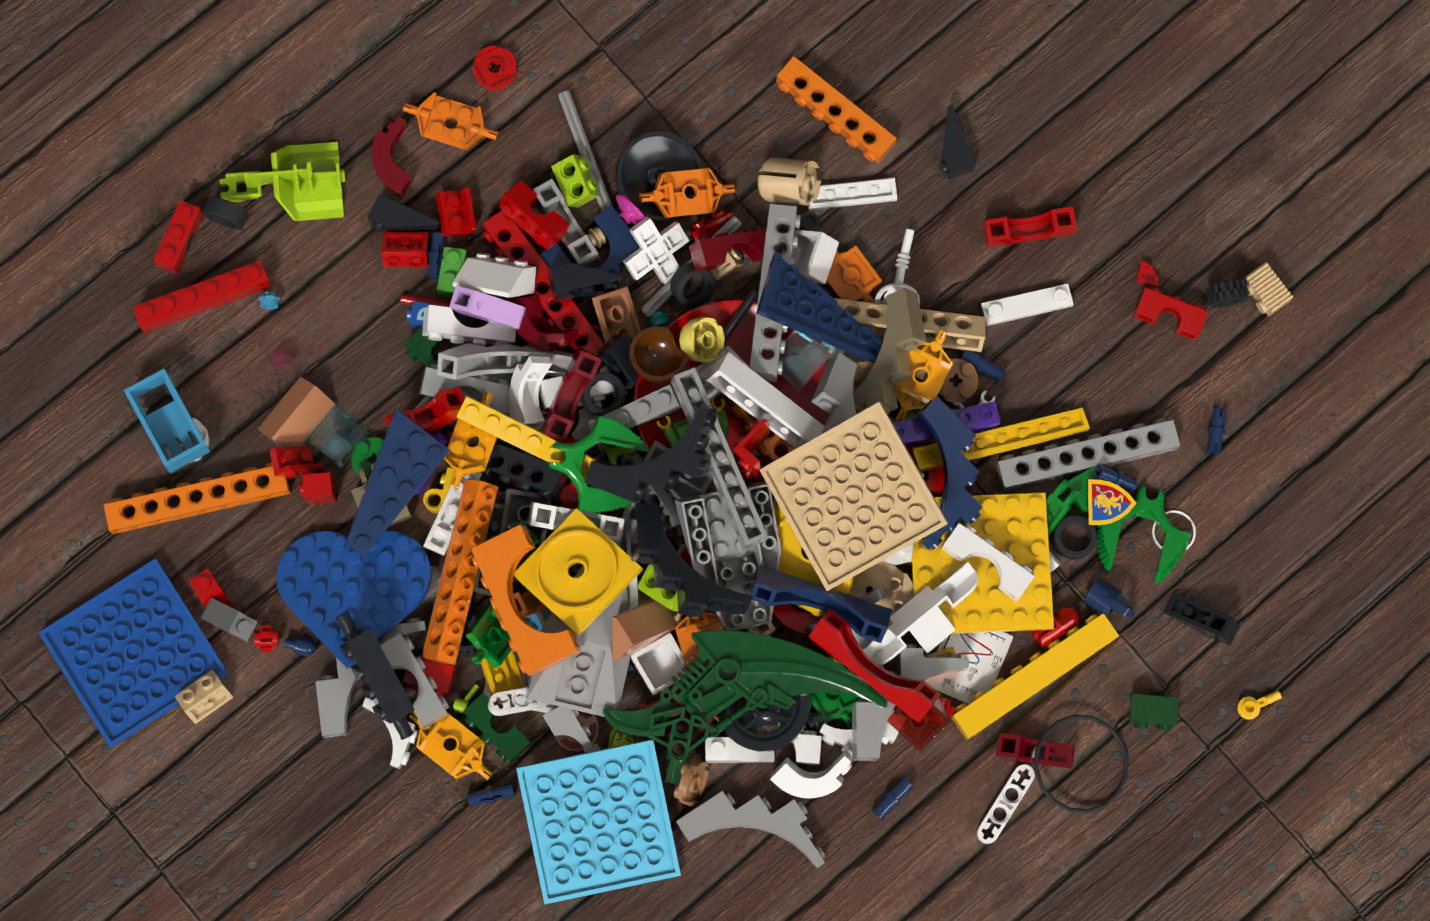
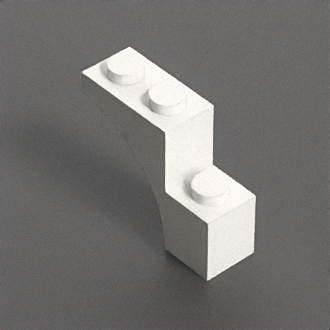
M365 698L363 707L374 713L372 709L375 706L373 700ZM384 721L389 729L393 744L390 765L401 769L402 765L406 766L408 763L410 752L407 751L410 743L414 744L418 735V731L415 730L416 725L408 722L414 734L401 740L394 724Z
M758 706V708L761 711H766L769 709V707L764 709ZM803 731V734H799L798 738L792 741L796 764L819 765L822 736H817L815 731Z
M892 710L886 722L881 743L887 745L889 742L892 744L907 718ZM824 724L819 732L822 735L821 740L831 746L836 743L843 747L841 749L842 752L847 750L853 757L852 729H837Z

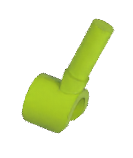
M474 684L464 700L457 697L453 709L464 713L463 711L468 707L469 701L479 686Z

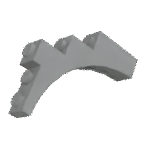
M467 343L438 354L437 375L458 380L483 374L514 373L517 364H525L529 356L550 357L552 362L546 375L564 377L574 354L558 350L545 352L531 345L518 347L499 343L487 348Z
M840 352L827 362L811 401L829 413L822 434L857 415L853 398V381L857 364Z
M420 618L407 619V623L398 624L379 641V644L385 643L400 633L404 638L427 633V624L425 621H421ZM337 658L338 678L335 679L334 675L321 677V681H316L321 733L324 738L347 735V715L350 699L359 678L356 679L351 668L347 669Z
M907 644V647L896 655V675L909 679L924 681L929 677L947 672L965 671L969 668V658H962V655L959 654L948 655V658H939V654H926L923 657V648H916V645ZM881 693L879 694L887 701L886 708H881L865 699H858V702L852 705L853 761H876L880 758L881 739L885 725L895 707Z
M721 791L676 821L688 842L706 833L720 829L736 827L753 828L775 834L790 842L806 855L816 869L825 864L823 860L826 857L819 845L814 847L810 840L813 838L812 834L806 826L802 828L800 825L807 820L805 815L808 812L802 802L797 803L795 799L771 814L769 811L772 807L765 797L761 799L758 795L735 810L733 807L736 803L729 793L725 795Z

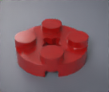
M488 46L477 53L472 68L473 74L478 84L486 90H502L515 80L517 64L515 57L509 50L499 48L498 46ZM491 64L500 65L499 72H490Z

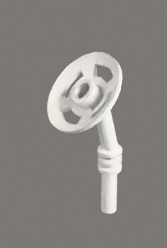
M906 229L901 252L897 255L899 257L896 260L898 263L895 264L897 267L895 281L893 284L886 285L878 291L875 297V304L887 305L886 296L902 288H907L917 293L913 287L903 284L905 270L908 269V259L911 258L909 253L914 230ZM887 291L884 294V300L880 301L882 294Z

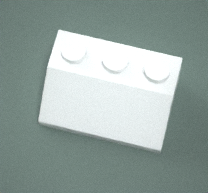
M477 253V257L467 258L453 281V287L459 286L504 297L533 294L536 267L528 265L527 261L515 260L514 262H509L507 257H495L493 259L490 258V254Z

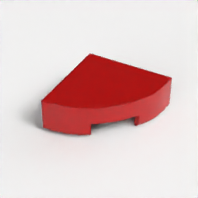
M1141 260L1135 283L1158 288L1159 278L1155 270L1148 262Z

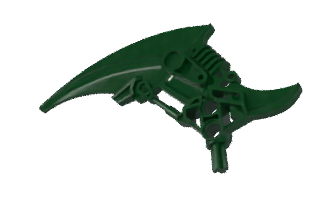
M716 630L692 632V639L699 649L698 657L695 655L691 657L695 664L688 660L686 664L690 669L685 665L681 667L685 675L679 670L676 672L680 680L674 675L671 677L675 685L671 690L665 688L661 691L660 701L647 708L632 711L605 707L603 714L609 724L618 731L631 735L647 736L668 747L666 758L669 759L665 781L679 784L683 762H687L688 752L707 738L718 736L719 732L731 725L735 719L746 711L753 710L758 706L765 709L774 704L784 709H789L796 703L792 696L807 693L851 695L868 700L881 708L887 707V701L852 671L811 649L762 634ZM678 688H680L681 691L679 693H676L675 691ZM742 696L747 699L744 707L731 716H727L716 725H711L707 720L720 713ZM673 697L679 704H673L670 701ZM685 709L691 714V717L687 714H684ZM681 711V714L669 718L672 713ZM679 721H686L689 724V728L685 731H680L677 729L676 724ZM672 725L669 742L658 737L664 736L666 726ZM693 726L705 728V732L691 742ZM680 743L685 747V750L682 753H675L672 750V746Z

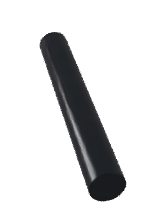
M751 290L724 328V344L759 296V293L755 290Z

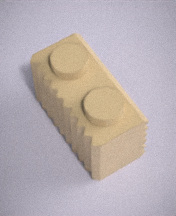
M1267 262L1243 279L1246 281L1249 296L1252 295L1257 301L1256 306L1262 314L1266 313L1268 317L1289 303L1293 298Z

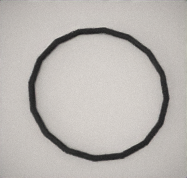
M1074 714L1057 720L1042 734L1035 749L1034 771L1040 789L1052 803L1069 812L1090 813L1105 808L1120 794L1127 779L1128 755L1123 740L1111 725L1094 716ZM1073 719L1093 720L1108 728L1118 740L1124 757L1123 777L1116 792L1103 804L1089 809L1070 808L1055 800L1044 787L1038 770L1039 751L1046 736L1059 724Z

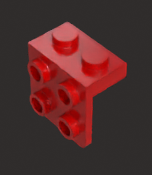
M765 418L761 421H756L750 427V433L745 438L740 437L733 446L734 459L737 466L740 467V473L747 479L751 477L754 481L762 474L760 472V462L752 453L770 435L769 423Z

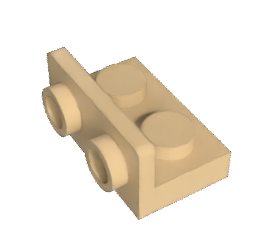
M211 670L178 693L175 698L189 718L197 724L231 700L233 696L220 681L216 673Z

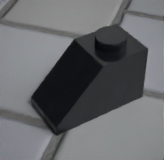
M627 333L614 335L597 351L610 372L621 380L624 387L633 386L638 382V374L632 367L629 357L630 345L633 339Z

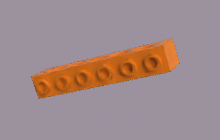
M793 56L777 75L776 82L781 91L786 94L788 92L795 97L794 100L800 106H807L812 110L811 113L816 119L820 121L823 119L829 124L828 127L835 134H842L846 138V142L851 147H858L862 150L864 157L869 161H875L879 164L896 144L897 138L796 57ZM803 81L806 83V86L798 88L795 83ZM819 94L824 99L816 102L812 99V96ZM837 108L841 113L835 116L830 114L829 110ZM848 122H855L858 127L856 129H849L846 124ZM870 135L874 137L875 141L867 143L863 137Z

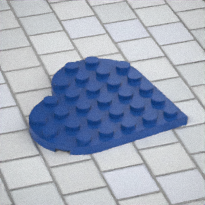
M328 531L315 532L295 541L285 551L279 562L276 580L282 599L347 669L353 664L351 660L343 656L339 648L342 645L339 639L343 638L345 634L336 620L337 616L349 611L357 629L362 626L371 628L379 642L421 604L429 591L432 571L429 558L422 546L405 534L385 531L365 557H362L345 543L346 536Z

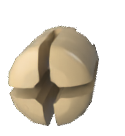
M769 158L762 164L759 170L761 174H765L758 176L757 185L762 198L769 202L811 206L809 203L812 199H817L820 191L821 181L817 180L815 169L819 168V166L814 161Z

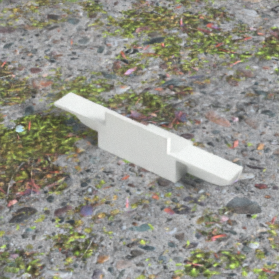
M966 562L933 591L928 586L890 617L893 624L888 627L882 643L872 641L863 648V651L879 666L883 665L907 647L900 637L910 631L926 653L930 652L955 631V628L938 606L946 600L954 608L975 589L978 583V575L970 563Z

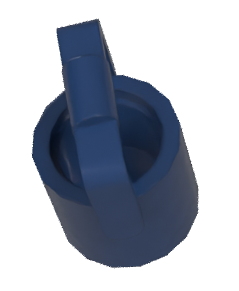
M1101 578L1094 582L1084 601L1085 604L1102 614L1104 613L1107 617L1114 610L1126 617H1132L1135 614V609L1120 601L1123 591Z

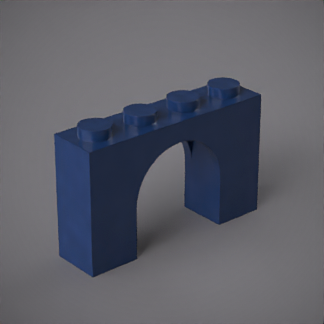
M611 205L593 217L594 224L602 231L610 246L607 260L595 269L618 275L623 271V266H625L623 260L640 247L631 234L630 229ZM557 243L539 255L548 268L571 263ZM576 296L571 300H575L576 302L582 300L584 296Z

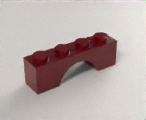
M760 226L754 228L751 232H747V229H742L734 232L732 235H728V232H723L715 235L714 238H709V235L696 238V242L689 246L695 271L713 270L726 263V255L729 249L742 251L750 258L752 263L763 261L766 227ZM781 248L776 250L780 254L782 253Z
M577 346L544 419L545 422L540 429L543 434L565 443L574 423V416L580 398L588 384L593 380L602 361L597 354Z

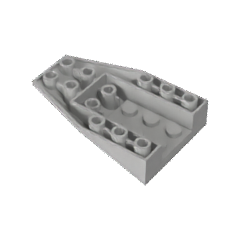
M759 481L745 484L768 536L764 542L745 550L741 547L718 491L675 499L691 566L700 575L732 591L751 594L760 565L779 571L781 547L771 490L766 482ZM751 600L752 603L744 615H733L720 611L716 612L725 630L738 631L771 623L773 606Z
M583 566L580 567L574 578L583 575L585 570ZM627 587L580 636L574 633L581 648V653L534 676H530L525 694L527 699L605 717L603 714L605 707L619 710L630 655L617 661L612 660V617L629 610ZM552 612L543 625L541 632L559 633L571 629Z

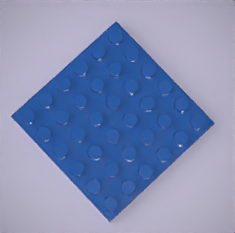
M156 558L39 632L45 645L111 749L179 706L180 704L175 696L209 671L213 670L219 679L229 674Z

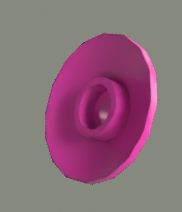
M622 194L616 195L617 204L621 210L619 216L626 224L632 222L636 225L645 218L629 199Z

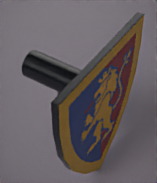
M1087 480L1088 525H1104L1118 521L1135 506V500L1120 486L1104 480Z

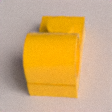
M447 467V472L442 473L440 486L443 487V490L430 489L423 497L427 510L432 513L438 514L451 487L449 484L454 475L453 468ZM438 496L441 498V502L437 506H431L429 504L430 498Z

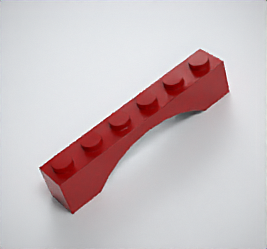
M832 609L821 618L809 635V638L817 646L831 654L835 660L849 668L874 690L885 696L889 702L899 707L918 723L941 695L923 680L898 676L876 664L858 644L849 623Z

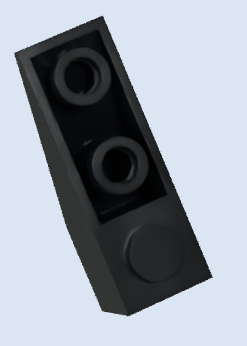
M573 263L550 267L547 276L554 301L560 299L561 301H568L581 295L589 297L601 291L612 292L620 287L622 280L620 275Z

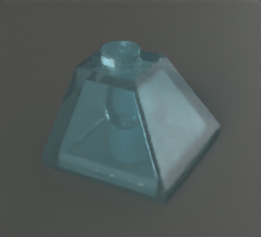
M794 330L786 339L785 353H780L779 361H783L782 376L800 391L830 360L832 354L816 339ZM771 354L767 359L772 358L774 355Z
M333 406L308 436L306 442L338 467L342 468L353 454L356 445L362 442L369 432L337 407Z

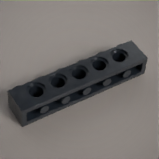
M449 425L444 426L440 432L447 439V445H449L455 429ZM473 437L469 441V446L475 447L479 443V437ZM497 443L494 445L485 471L480 472L487 477H490L491 474L498 476L497 479L506 484L514 482L518 484V488L530 492L531 489L535 490L537 495L548 500L550 497L559 499L568 478L566 474L551 469L548 462ZM504 459L503 464L500 467H496L497 463ZM520 467H524L522 473L516 475V471ZM543 474V479L540 482H536V478Z

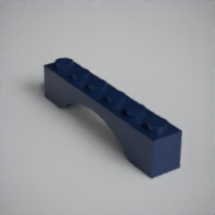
M763 565L759 567L750 594L751 600L769 606L796 604L809 606L824 612L832 609L846 620L859 636L878 643H882L892 612L890 608L834 589L826 591L822 585Z

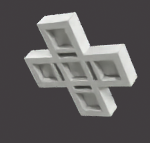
M646 217L630 229L640 248L624 259L623 262L633 279L638 280L653 269L661 283L666 284L676 270L680 268L672 254L689 242V239L679 223L674 222L659 233L652 220Z

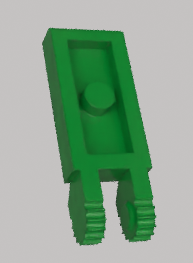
M1066 479L1061 482L1046 500L1048 538L1081 492L1077 488L1072 490L1065 501L1059 497L1070 484Z

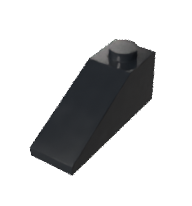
M953 104L948 106L946 113L942 156L939 162L942 173L947 174L948 179L973 172L976 166Z
M380 194L367 217L371 227L379 232H383V230L387 232L440 231L441 229L438 220Z
M1176 593L1173 594L1164 611V614L1228 646H1231L1240 628V625L1232 616Z

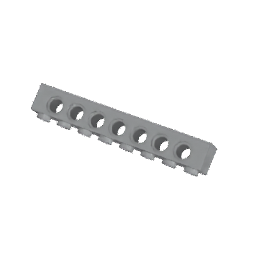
M770 204L757 309L773 253L780 248L786 250L785 253L781 254L783 256L782 259L788 264L795 266L796 256H792V250L797 249L798 236L794 234L795 228H800L801 215H797V206ZM780 228H786L789 231L786 233H780L778 230ZM756 314L750 369L766 381L777 382V375H782L783 361H779L780 353H785L786 340H782V333L787 332L788 327ZM767 332H774L776 334L772 338L765 336ZM764 353H771L774 356L766 359L762 355Z
M695 367L674 375L671 381L689 425L692 424L700 405H711ZM716 419L708 435L710 438L708 446L703 452L711 455L709 472L741 547L745 550L764 542L768 536L719 422Z
M1166 418L1153 421V425L1137 424L1131 427L1132 430L1124 432L1123 429H1116L1110 431V435L1101 437V434H1095L1082 442L1079 439L1067 441L1066 445L1061 447L1053 444L1044 447V451L1036 452L1033 449L1022 453L1023 456L1015 458L1014 455L1003 456L1000 458L1001 461H998L996 464L1002 491L1082 473L1100 464L1107 467L1177 450L1180 447L1174 421H1167ZM1147 434H1156L1158 437V442H1150L1147 438ZM1127 438L1134 439L1136 447H1128L1125 440ZM1104 444H1112L1115 452L1107 453L1104 450ZM1082 449H1090L1093 457L1085 458L1082 455ZM1068 454L1071 458V463H1063L1060 460V455ZM1038 460H1047L1049 462V468H1040L1038 465ZM1023 464L1027 467L1028 472L1020 474L1017 472L1016 466Z

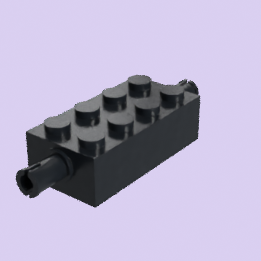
M349 611L336 617V620L345 636L339 639L342 643L339 648L343 656L351 660L353 665L350 668L356 679L362 680L364 685L361 689L366 698H370L371 701L373 700L375 706L372 709L375 715L382 721L390 724L393 723L401 740L414 734V731L411 729L405 715L415 709L372 629L366 626L357 629Z

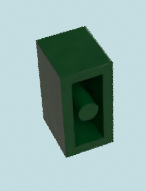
M1132 694L1129 697L1128 724H1134V728L1148 729V725L1157 726V730L1170 731L1171 727L1177 725L1179 698Z

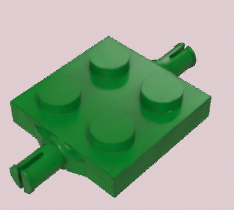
M492 604L486 606L465 636L477 649L476 654L472 657V661L479 665L485 658L495 669L501 666L512 650L508 642L511 638L508 631H504L501 627Z
M809 693L811 704L822 717L824 724L834 719L842 718L847 730L851 729L852 717L849 713L852 711V705L862 698L838 693Z

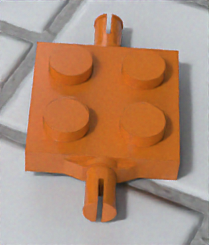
M854 246L849 251L841 254L836 250L826 282L838 299L851 301L862 299L867 303H875L870 296V292L880 285L882 280L858 247Z

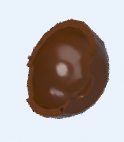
M653 326L643 329L634 337L630 345L629 357L632 367L638 375L648 381L662 383L672 380L674 375L681 373L688 360L685 352L676 346L672 333L666 327Z

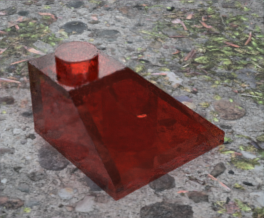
M938 698L919 723L910 718L899 707L889 716L887 721L920 752L951 721V718Z

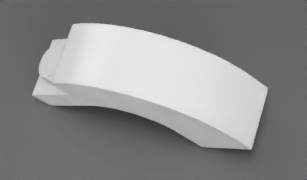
M529 356L525 364H517L509 389L510 417L540 430L545 420L539 407V388L552 362L550 357Z
M845 750L827 769L815 773L800 769L787 757L772 772L770 780L783 791L797 797H822L834 792L843 784L844 778L840 773L845 775L852 767L850 764L852 762V755Z

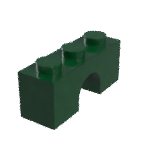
M422 325L404 346L407 350L405 354L413 362L418 360L423 365L421 369L424 371L425 367L430 368L431 364L438 365V362L433 360V354L440 346V342L430 340L429 336H422Z
M482 693L463 711L466 715L464 720L472 729L476 726L482 732L479 736L488 746L491 743L495 745L498 749L495 753L503 762L508 759L512 763L531 743L515 726L503 734L497 733L492 729V720L496 715L489 711L488 702L490 699Z

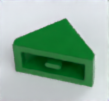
M1094 466L1068 481L1070 482L1066 489L1068 494L1076 488L1081 491L1074 501L1081 514H1086L1088 511L1087 480H1095L1094 470L1096 467Z

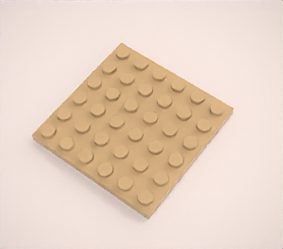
M881 402L872 405L760 469L762 476L826 591L949 524Z

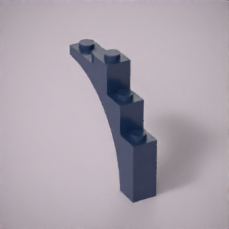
M933 397L917 414L928 426L940 452L944 482L939 507L949 524L918 542L924 550H929L930 548L934 550L942 542L941 537L946 532L950 533L957 527V520L962 524L973 523L981 515L979 511L983 508L964 489L965 486L969 488L977 480L976 475L979 473L974 465L961 453V451L966 452L974 444L972 439L976 435L938 397Z

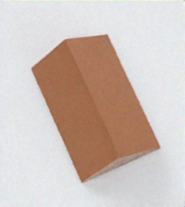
M628 287L592 298L605 343L614 335L627 333L634 339L641 332Z
M300 377L259 426L258 430L280 447H299L306 442L336 404L315 385Z
M653 599L613 616L612 660L617 661L636 653L671 633L678 624L667 607Z

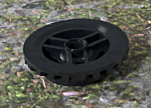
M810 694L792 696L796 703L789 709L773 704L766 711H761L758 707L748 710L735 719L724 731L735 743L749 750L771 752L784 748L792 741H795L798 738L797 736L806 727V722L810 717ZM738 700L718 713L719 721L741 709L737 707ZM780 724V730L774 733L763 735L758 733V727Z

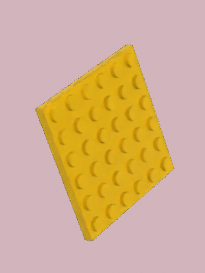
M1045 493L972 496L983 507L979 511L981 515L973 523H967L976 531L975 535L981 539L983 537L989 539L995 544V549L1000 552L1002 550L1006 551L1013 557L1012 561L1018 565L1024 564L1033 571L1031 574L1035 577L1017 602L998 589L999 574L991 561L983 557L974 556L959 562L942 550L944 543L952 532H946L941 537L942 542L934 550L931 548L924 550L918 544L919 541L914 543L912 552L914 597L927 586L933 591L966 562L970 563L978 575V583L975 589L954 608L946 600L938 606L955 628V631L951 634L1054 629ZM934 497L937 504L940 505L942 497Z

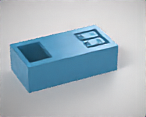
M165 369L124 390L169 473L210 452ZM165 383L175 401L146 416L137 398ZM189 432L194 436L197 445H194L188 434ZM176 439H180L186 451L182 452ZM165 445L168 446L171 454L173 455L172 459H170L166 449L164 448Z

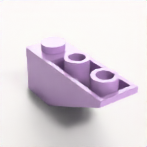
M456 286L449 306L461 315L516 329L520 328L526 309L523 306Z

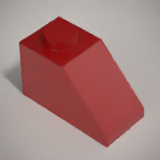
M208 568L188 580L205 607L209 599L213 598L235 609Z

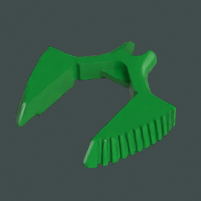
M598 416L591 432L574 443L556 442L551 447L562 450L564 452V460L560 463L548 461V465L551 469L560 471L571 479L578 492L579 511L600 513L601 511L605 512L606 510L610 511L615 510V508L620 509V507L625 508L626 505H631V501L599 488L587 486L584 477L580 473L584 452L594 446L597 441L648 452V446L644 445V441L640 440L639 436H635L634 432L632 433L631 430H628L627 427H624L623 424L616 422L614 419L611 420V418L607 419L606 417Z
M1142 485L1139 487L1134 499L1136 504L1127 515L1113 523L1095 526L1097 532L1096 543L1098 544L1097 548H1099V558L1102 559L1101 563L1104 564L1105 570L1110 571L1122 523L1135 516L1155 521L1161 532L1165 533L1154 583H1160L1162 578L1165 579L1166 575L1169 576L1170 571H1173V567H1176V564L1184 556L1191 533L1176 528L1167 517L1164 510L1165 494L1162 489H1159L1155 500H1149L1145 495L1147 485Z

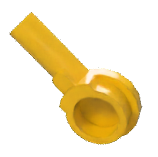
M1277 690L1257 700L1253 697H1244L1239 701L1237 711L1244 719H1254L1260 713V708L1282 699L1281 694Z

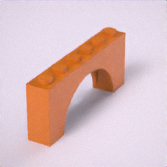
M518 525L471 548L473 552L471 559L475 567L481 570L483 575L480 577L485 589L489 588L492 595L490 602L495 610L498 609L501 615L499 622L503 630L509 633L511 639L508 642L513 652L517 651L520 658L518 665L521 671L527 675L534 676L582 651L573 631L565 630L559 633H544L532 627L520 614L513 596V577L520 560L535 546L527 528L523 525Z

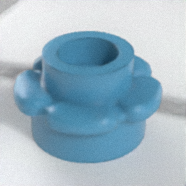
M264 292L262 296L258 297L260 307L263 309L278 308V301H281L275 292Z

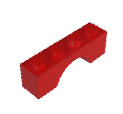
M1073 207L1050 210L1030 218L1011 219L1002 217L985 220L982 229L986 248L1074 235L1077 226Z

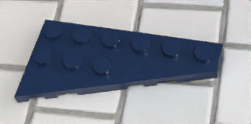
M778 251L773 253L756 314L875 364L883 344V339L866 325H861L848 310L845 311L837 305V301L811 279H806L800 274L796 266L790 265L782 259L783 256Z
M396 407L345 541L349 547L362 557H365L450 451Z

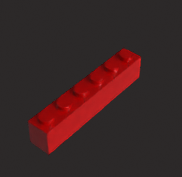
M258 261L133 306L140 328L144 333L269 289L272 286L263 263Z

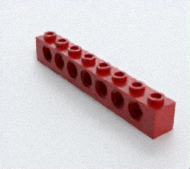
M500 211L482 223L484 227L482 234L489 244L492 242L497 247L495 252L499 257H507L509 262H514L515 260L527 261L528 265L536 267L533 294H539L541 312L544 311L547 315L546 321L548 324L556 329H566L563 327L564 323L567 321L575 323L571 329H578L579 338L572 340L571 344L565 346V348L570 347L575 353L578 346L576 342L579 339H586L588 343L585 346L578 347L599 356L597 351L604 343L572 300L561 301L560 299L554 301L547 277L549 268L513 219L505 215L503 211ZM507 234L511 236L506 242L499 240L502 235ZM515 252H522L524 254L520 259L512 257ZM546 286L549 288V291L541 294L538 292V289ZM554 304L562 305L559 311H552L550 309Z

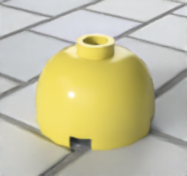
M695 318L683 326L679 338L680 348L690 360L710 363L718 358L716 357L718 352H722L725 340L722 327L717 325L714 318Z

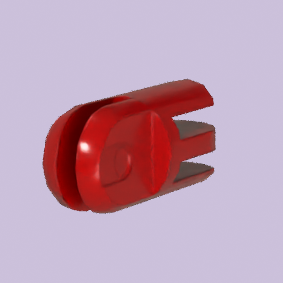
M1067 607L1061 609L1053 615V630H1032L1030 634L1043 648L1047 647L1078 625L1079 616L1076 610Z

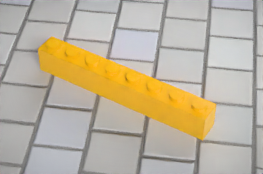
M1095 613L1086 619L1085 623L1087 625L1080 630L1076 626L1067 632L1068 638L1062 642L1059 639L1055 640L1047 646L1049 651L1043 655L1040 652L1029 658L1031 663L1024 668L1020 664L1011 670L1012 676L1006 680L1001 677L992 683L993 689L987 693L984 690L980 691L972 697L974 702L968 706L965 703L958 706L954 710L956 714L953 715L952 719L966 740L1118 638V633L1104 613L1099 617Z

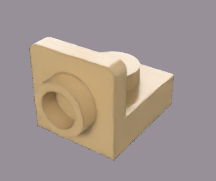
M729 249L726 255V263L716 269L709 270L716 281L722 279L734 268L744 264L741 260V253L737 249Z

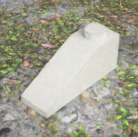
M711 737L705 740L706 763L774 762V751L757 752L749 750L735 743L730 737Z

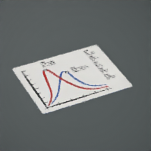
M1004 632L950 634L940 643L937 651L954 647L956 654L962 655V658H969V668L965 671L947 672L928 678L925 682L939 692L971 704L974 702L973 696L982 690L987 693L993 688L991 684L996 681L1013 636Z

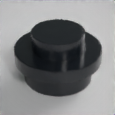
M807 212L801 215L800 230L815 232L819 230L820 219L816 214Z
M814 709L810 711V717L806 722V726L809 730L813 729L817 732L824 725V722L818 711Z

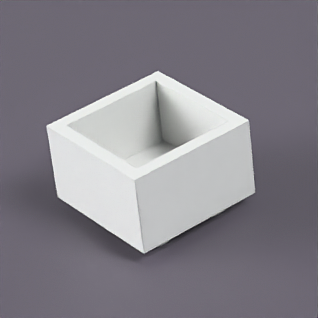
M795 230L794 235L798 236L797 249L792 250V256H796L795 266L799 269L798 272L808 280L811 279L815 283L826 284L839 242L823 232Z
M671 633L630 656L653 698L660 694L663 689H671L675 685L671 679L673 675L680 680L676 674L678 670L685 675L681 669L685 665L683 654Z

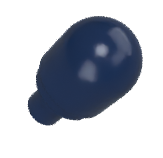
M296 637V640L285 639L284 647L294 649L293 653H296V655L308 657L316 651V643L312 639L305 637Z

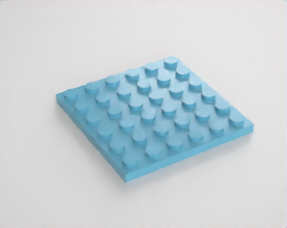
M653 739L516 767L544 904L681 876Z

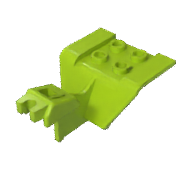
M338 142L286 145L271 153L272 172L260 173V171L227 173L225 179L219 180L221 187H229L227 192L220 193L221 198L232 202L257 199L262 196L261 186L273 183L274 197L294 221L344 218L341 182H345V171L340 169ZM246 183L247 192H237V185Z

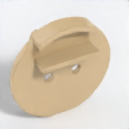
M881 561L853 577L850 595L857 598L866 595V588L869 586L874 590L884 585L889 595L875 604L892 609L891 616L914 598L911 578L890 563ZM891 620L889 621L888 627H890L893 624Z

